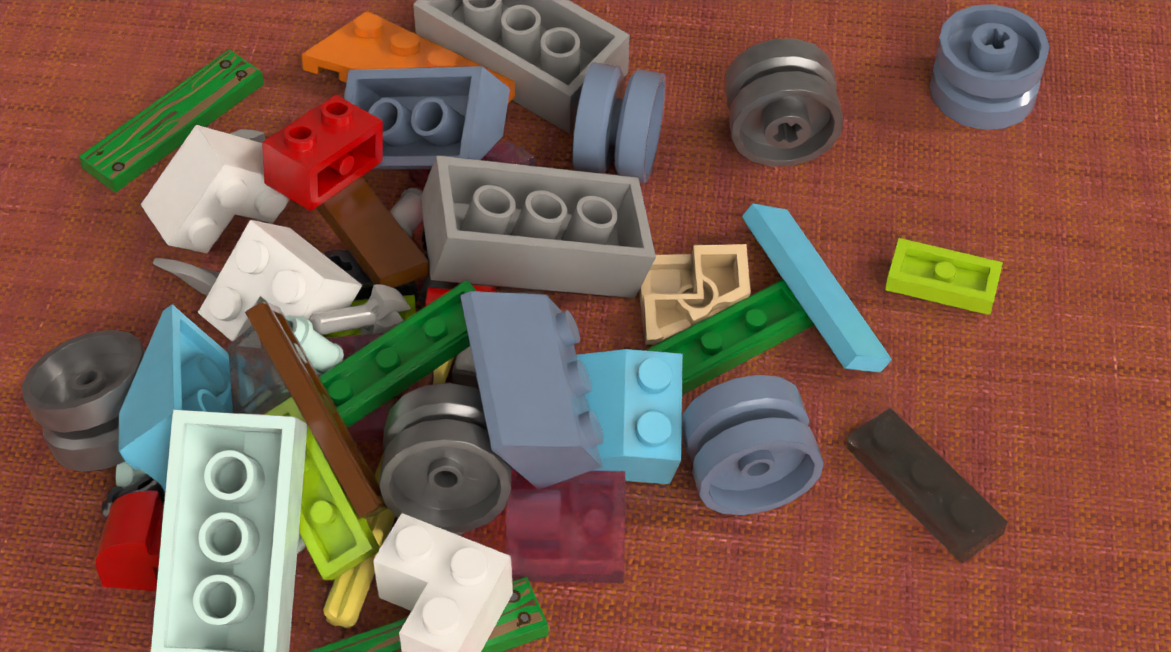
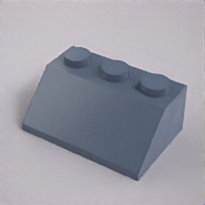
M483 66L349 70L344 99L383 120V162L373 169H432L436 155L481 160L503 137L510 88Z
M470 291L460 295L492 451L538 490L602 467L597 445L604 442V436L598 418L592 410L589 411L586 394L592 391V385L584 364L581 360H577L574 344L580 342V334L572 314L568 310L562 312L545 294Z

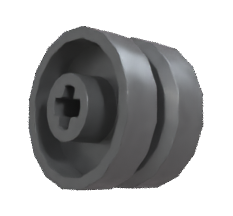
M790 38L771 39L753 45L735 57L726 71L725 94L727 106L730 110L731 138L739 153L752 162L771 167L794 166L814 160L833 146L841 135L843 116L840 100L836 94L837 83L834 68L827 53L813 43Z
M117 330L97 331L65 341L43 355L29 369L22 383L24 401L34 420L42 426L43 437L54 458L65 468L85 472L107 469L126 462L118 448L119 412L145 354L141 341L129 332Z
M444 383L426 385L403 395L389 410L384 428V456L381 463L379 483L384 504L397 518L403 513L451 533L471 531L491 522L506 507L511 492L512 469L508 463L491 449L480 390L464 385Z

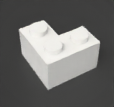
M195 125L145 197L141 206L167 245L208 253L235 214L273 223L290 199L264 184L262 143Z
M250 220L198 313L233 343L263 346L245 313L248 309L263 301L280 307L284 316H303L310 319L314 313L350 307L362 284L291 228Z
M401 513L373 560L379 598L411 611L399 632L402 652H481L513 594L511 556Z

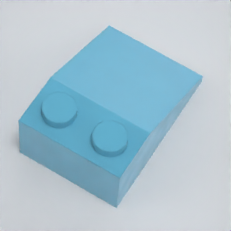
M173 304L163 310L119 412L118 448L121 456L129 466L136 470H143L157 481L165 493L173 410L250 414L248 370Z
M631 349L578 354L577 360H581L584 364L592 385V391L586 394L589 411L592 410L599 420L604 442L597 445L602 467L576 477L670 484L681 462L682 354ZM511 467V473H518L514 468Z

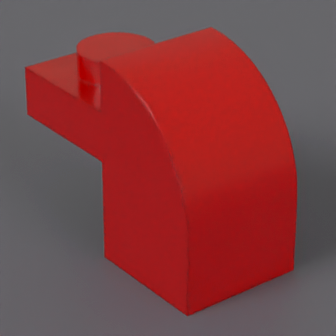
M158 491L129 493L119 497L112 503L95 561L96 570L103 587L146 591L157 590L164 504L161 502Z

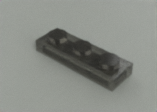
M891 408L848 435L846 448L961 564L1004 534L1008 522Z

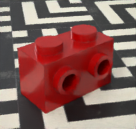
M335 94L262 142L264 184L309 211L314 210L383 162V120Z

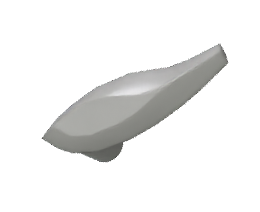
M155 258L153 261L155 266L179 277L205 295L209 294L220 274L216 271L171 259Z

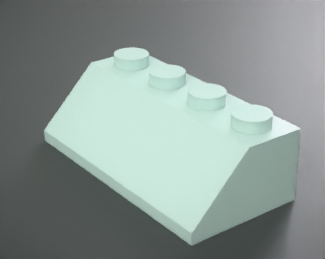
M173 410L151 652H289L308 424L296 417Z

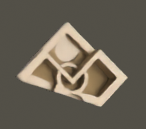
M746 244L694 245L691 254L656 255V259L639 289L645 344H657L748 298L751 291Z

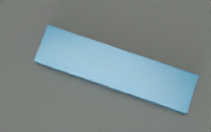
M752 203L742 216L744 222L844 369L881 372L892 358L787 209Z

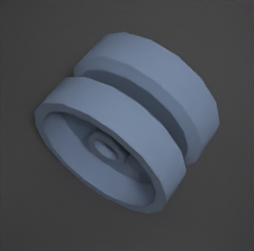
M975 5L955 12L943 24L939 37L936 61L930 82L933 102L945 116L968 127L982 130L1005 129L1022 122L1034 109L1050 47L1045 31L1031 17L1016 9L999 5Z
M592 62L587 70L576 115L573 141L574 171L604 174L609 168L615 152V168L619 176L637 177L640 183H647L656 156L663 118L666 87L665 73L637 69L631 75L624 94L625 81L620 66Z
M754 375L734 378L711 387L694 399L682 414V439L686 452L693 462L692 473L699 496L706 507L721 514L732 515L766 512L792 502L809 491L821 477L824 461L816 438L808 426L809 417L796 385L776 376Z

